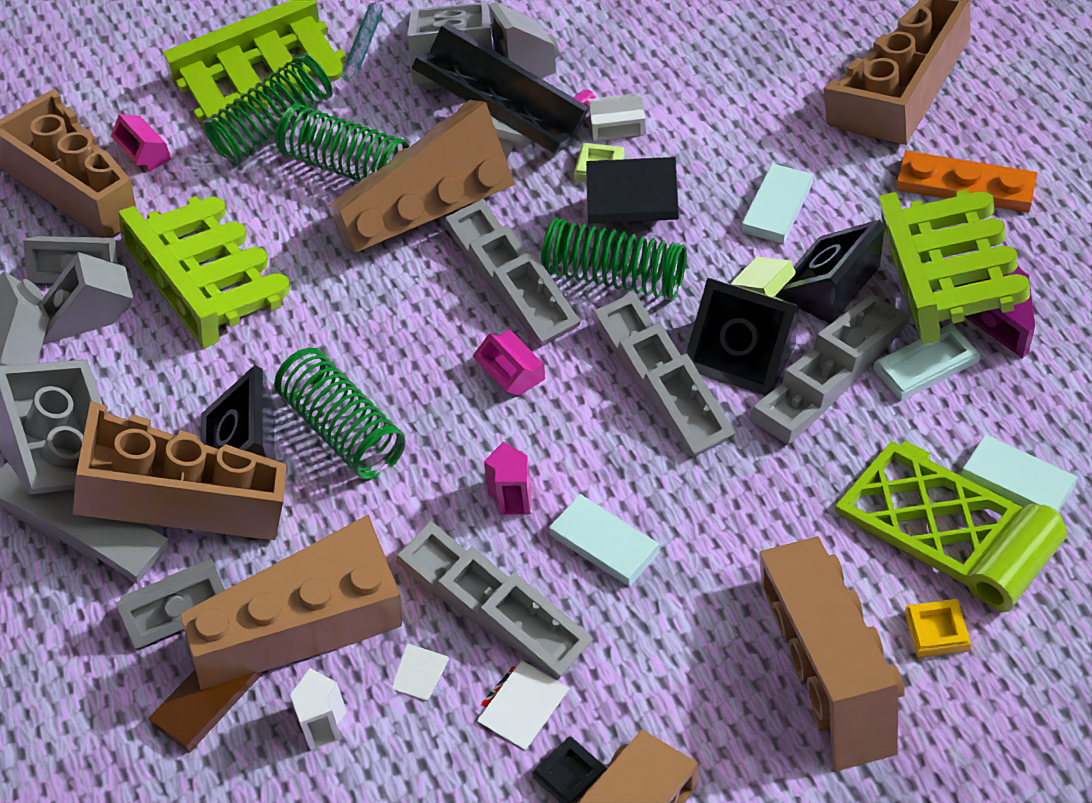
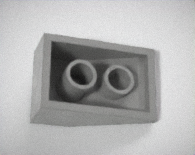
M481 2L411 9L407 34L411 67L417 56L430 52L441 25L447 23L494 50L489 13L490 3ZM411 68L413 85L423 84L425 89L443 88Z
M87 359L0 366V450L29 494L75 489L76 472L90 401L102 404Z

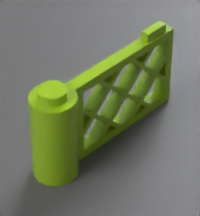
M906 440L901 445L891 441L835 505L836 513L881 540L967 585L974 597L999 612L1011 611L1068 535L1062 516L1054 508L1038 504H1028L1021 507L930 461V452ZM893 459H896L912 468L914 477L887 481L884 469ZM877 478H879V483H873ZM945 486L955 491L957 500L930 504L926 489ZM918 490L922 505L894 509L890 493ZM883 494L886 510L866 513L854 505L861 496ZM990 509L1002 517L996 524L974 527L970 511ZM955 513L962 514L966 528L938 532L934 520L935 516ZM926 518L930 533L909 536L900 531L898 522ZM970 541L973 551L967 561L962 564L945 555L942 545Z

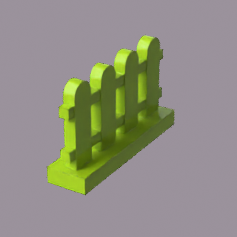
M289 0L163 51L169 78L175 86H178L182 94L190 91L199 107L193 110L199 124L207 120L208 117H211L212 114L218 115L219 109H225L227 104H233L235 98L240 99L241 94L247 93L249 88H255L256 83H262L252 68V65L264 61L270 73L277 72L279 67H284L286 62H291L293 59L288 50L300 46L304 53L312 56L320 64L329 77L330 82L337 81L343 76L342 64L346 63V55L343 50L334 51L324 36L329 34L328 27L324 21L320 22L316 0ZM303 64L304 69L309 74V76H315L313 71L308 66ZM288 73L290 81L299 90L301 95L304 94L295 78ZM227 76L236 93L223 97L214 81ZM281 79L284 88L292 97H295L289 85ZM266 81L265 84L270 86V82ZM274 84V87H275V90H276V91L281 90L280 88H278V87ZM259 86L258 90L263 92L262 86ZM252 91L251 95L256 97L255 92ZM259 94L263 105L268 108V102ZM244 97L243 100L248 102V97ZM252 100L257 112H263L260 106ZM237 102L236 106L240 107V102ZM222 112L221 116L227 120L226 113Z
M968 190L956 192V197L926 204L918 200L910 202L911 207L904 209L901 207L896 192L878 196L881 221L885 225V238L922 344L941 340L939 321L951 319L953 324L964 322V316L997 308H1000L1002 313L1014 311V305L1029 299L1030 282L1027 277L1018 274L1003 277V275L1010 274L1017 269V251L1010 246L993 247L1005 241L1006 232L1005 224L1002 220L988 218L994 213V200L990 193L975 192L969 194ZM983 279H989V280H986V281H981V282H977V283H972V284H968V285H963V286H959V287H954V286H956V285H961V284L970 283V282H974V281H979V280H983Z
M195 196L187 199V205L166 213L159 214L157 210L147 213L146 220L135 206L118 211L123 245L203 350L219 342V325L227 323L229 327L240 324V317L264 307H268L271 311L281 307V300L289 293V279L285 275L273 273L262 277L260 274L268 265V257L265 250L258 247L240 250L239 246L244 244L247 238L246 227L242 223L227 222L222 225L218 223L226 214V205L221 198L207 197L200 200ZM203 228L206 230L181 240L178 238ZM224 253L226 254V257H223L221 259L215 260L202 266L199 265V263L217 257ZM243 280H247L248 282L246 284L225 291L223 293H221L220 289L236 284Z

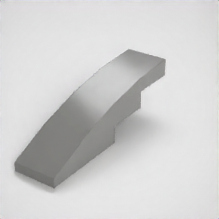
M484 199L445 217V227L467 259L527 332L541 346L580 326V319L533 250L526 252L509 225L502 226Z
M635 292L594 310L592 319L614 354L692 457L734 437L736 434L688 354L680 355L661 322L654 325Z
M870 294L817 334L814 349L785 370L782 384L753 406L750 420L789 445L809 428L882 355L908 324L910 316L874 294Z
M9 462L0 469V506L50 540L58 544L63 541L97 565L101 561L105 562L136 584L139 583L168 548V539L145 524L72 515L75 489L29 494Z
M432 521L397 555L396 563L437 597L558 679L563 676L593 641V638L517 573L513 572L508 577L473 546L466 551Z

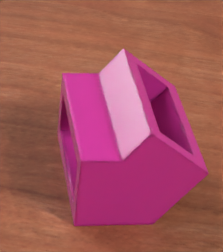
M118 114L110 137L136 165H144L150 172L171 160L167 143L141 116ZM135 141L140 143L139 147L134 143Z
M510 329L498 336L489 333L472 355L506 392L518 396L546 379L544 363Z
M503 441L484 461L488 494L498 500L500 515L531 514L532 488L528 456Z

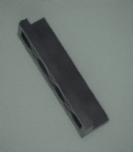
M448 23L441 25L430 52L417 56L411 67L465 101L486 102L490 116L554 154L572 143L590 108Z

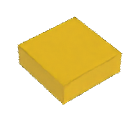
M958 599L906 605L905 616L917 658L970 651L971 642Z

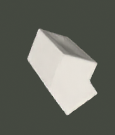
M640 93L588 99L593 141L646 135L643 98Z
M310 668L291 692L290 696L309 749L312 751L342 739L338 723L347 711L338 683Z

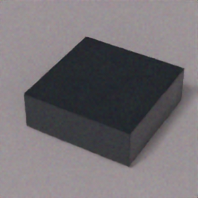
M569 736L532 771V778L558 802L579 803L586 792L608 768L572 736Z

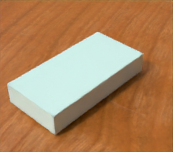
M772 163L742 222V233L784 244L813 184V174Z
M952 323L940 329V341L922 344L919 339L874 362L873 371L901 402L979 362L980 353Z
M987 434L984 435L962 471V477L1023 507L1028 504L1047 505L1060 512L1074 489L1078 478L1067 471Z
M581 494L549 527L551 537L628 587L632 585L660 553V544Z

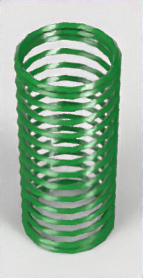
M299 53V55L293 57L291 62H286L284 67H279L277 72H272L269 78H264L262 83H256L255 88H249L247 93H242L240 99L235 98L233 104H227L225 109H219L218 115L212 114L211 117L204 120V131L213 147L221 156L227 158L231 164L238 165L242 161V156L249 157L250 151L256 152L257 145L263 147L264 140L271 141L272 135L275 136L278 124L263 105L259 94L268 102L280 119L282 113L270 99L267 90L275 96L284 111H286L288 106L276 92L274 84L281 89L291 106L296 103L290 93L284 88L281 79L289 85L295 97L307 108L315 109V104L321 105L323 100H328L332 97L333 87L330 79L312 56L307 53ZM302 62L318 77L326 94L318 88L314 80L305 71ZM288 73L295 78L298 86L311 101L312 107L305 102L299 90L290 81ZM266 81L270 82V86L265 84ZM259 86H262L263 92L258 90ZM252 91L255 92L256 97L251 95ZM311 92L319 98V102L313 98ZM244 97H248V102L243 100ZM252 100L260 106L268 120L273 124L275 132L268 127L264 119L257 112ZM237 102H240L241 108L236 106ZM245 106L254 113L260 124L265 128L268 138L262 134L255 122L250 118ZM230 107L233 108L234 114L229 111ZM301 109L296 110L297 116L302 111ZM222 112L226 113L227 120L221 116ZM238 112L248 120L259 136L261 143L252 136L242 122ZM292 115L288 125H293L294 119H296L295 115ZM231 117L241 126L243 131L249 137L253 145V148L247 144V142L237 131L236 127L234 126L231 120ZM224 123L235 133L246 153L240 150L233 136L225 128ZM218 132H219V133L221 134V136L225 139V141H226L227 144L229 145L230 149L232 150V153H231V151L227 148V146L224 144V142L222 141V139H221V137L219 136Z
M297 103L288 107L282 114L275 133L277 150L282 156L295 158L297 161H303L305 164H311L313 167L335 172L337 175H343L345 178H351L353 181L363 180L367 177V173L370 170L371 173L375 172L378 159L377 171L386 165L391 152L394 150L393 156L398 153V144H402V149L410 147L409 143L402 138H395L393 135L387 136L386 133H379L377 130H371L369 127H362L361 124L338 119L337 116H330L328 113H322L320 110L307 108L305 105ZM301 109L302 111L296 117L291 128L290 151H287L285 146L286 129L294 112ZM304 115V122L299 131L298 143L295 145V147L298 145V149L294 151V132L298 121ZM314 116V122L311 125V117ZM322 119V125L317 132L314 143L315 159L312 160L309 154V145L314 140L317 122ZM327 122H330V128L326 133V136L323 141L322 152L320 153V155L322 154L323 161L320 163L318 160L319 156L317 154V148L320 146L325 133V125L327 124ZM337 124L338 131L332 141L330 155L326 158V150L332 139L333 128ZM345 127L346 134L341 142L337 158L339 167L335 168L334 153L338 147L341 132ZM353 130L354 137L348 148L347 158L345 160L347 164V170L343 171L342 156L346 150L349 141V135ZM362 133V140L356 152L355 162L352 164V166L355 164V173L352 174L350 158L354 153L357 138ZM370 136V144L366 150L363 165L360 167V169L363 167V176L360 177L358 162L362 156L365 141ZM378 139V147L373 156L371 168L367 171V162L371 156L373 144ZM306 142L307 156L303 157L301 145ZM386 142V148L379 159L381 148ZM330 157L331 164L327 165L326 160Z
M555 218L549 224L541 251V263L550 276L554 273L559 278L565 275L569 280L575 277L578 282L584 279L588 284L594 281L597 286L604 283L607 288L614 285L617 290L623 287L626 292H629L633 289L636 294L643 291L647 297L653 293L657 299L663 295L665 300H670L671 302L677 298L687 262V248L684 244L672 242L667 250L665 240H662L657 248V241L655 238H652L647 246L645 236H642L637 244V236L635 234H632L628 240V236L624 231L618 238V233L614 229L608 236V231L605 227L598 232V228L593 226L589 231L586 223L579 229L576 221L570 226L567 220ZM558 227L553 252V263L549 267L551 245L554 234ZM575 227V239L568 266L571 263L573 264V274L570 276L567 271V256L571 235ZM585 229L583 248L577 266L579 244ZM594 233L592 253L587 267L589 245ZM604 234L602 253L597 267L599 246ZM614 236L612 253L607 267L609 248ZM622 240H623V248H622L621 258H620V262H619V265H618V268H617L618 254H619L621 242H622ZM633 242L632 254L627 269L628 256ZM642 244H643L641 259H640L639 267H638V270H637V264H638L639 253H640V250H641V246H642ZM651 248H652L651 260H650L649 268H648V271H647L649 255H650ZM661 250H662L660 265H659V269H658V272H657L658 262H659V258H660V254H661ZM563 260V272L559 273L558 266ZM582 264L583 275L578 277L577 270ZM592 265L593 277L589 280L587 277V270ZM602 267V280L599 282L597 272ZM612 268V281L609 284L607 282V273ZM622 270V283L618 286L616 276ZM632 271V285L628 288L626 278ZM642 272V286L638 290L636 280ZM652 273V288L647 292L646 281ZM662 274V290L657 294L656 283ZM678 283V285H677V290H676V292L673 294V289H674V287L676 286V284Z
M312 347L301 349L290 355L281 364L274 381L276 392L310 425V428L316 431V434L335 451V454L341 457L342 461L361 479H373L381 473L375 474L378 469L364 472L370 470L374 465L359 468V464L367 460H360L365 450L375 446L382 436L389 434L388 438L375 454L381 453L391 441L393 433H396L395 444L382 459H388L385 463H390L388 467L396 464L404 451L406 443L405 434L393 425V422L387 419L386 415L380 412V409L374 406V403L361 393V390L347 376L342 374V371L336 368V365L322 351ZM308 354H317L305 359L293 369L288 376L283 392L281 384L286 370L301 357ZM320 359L321 362L311 365L296 379L291 393H287L288 385L299 368L311 360ZM320 366L318 372L305 382L301 390L294 392L302 378L312 369ZM332 379L329 386L324 388L314 399L310 410H306V406L310 404L308 401L315 390L320 389L327 380ZM313 384L311 386L312 389L308 392V394H306L307 396L304 400V403L300 404V400H302L304 397L302 396V394L304 393L305 388L308 385ZM338 385L335 392L319 406L320 408L316 416H312L313 412L317 409L315 406L319 399L325 396L332 387ZM348 390H352V393L347 395ZM344 392L340 400L333 404L327 411L323 421L319 423L324 407L339 393ZM350 398L347 405L333 417L334 419L329 428L325 429V425L330 421L328 420L330 414L342 402ZM364 403V407L359 408L360 404ZM356 405L352 413L342 423L338 424L340 426L336 434L331 435L332 430L335 428L334 425L340 416ZM367 409H371V413L366 414ZM363 411L357 421L347 429L342 441L337 442L338 437L342 434L340 432L347 422ZM373 416H377V420L372 421ZM369 418L365 425L354 435L349 447L344 448V444L353 429ZM380 422H383L384 425H383L382 427L378 428L379 423H380ZM374 425L371 432L361 441L356 452L350 455L356 440L364 431Z

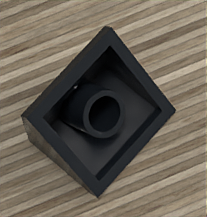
M676 157L586 161L588 224L679 220Z
M879 219L820 236L794 265L796 274L775 296L798 304L799 309L832 324L880 268L885 225Z
M707 278L686 353L699 374L767 396L774 390L796 346L799 305L713 278Z
M254 365L201 413V442L204 445L220 449L226 444L275 460L274 404L263 368Z

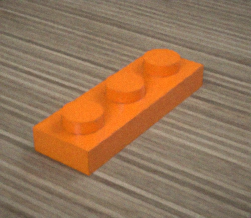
M905 150L896 190L945 199L956 197V192L968 190L969 194L987 192L993 196L994 207L1030 213L1038 172Z

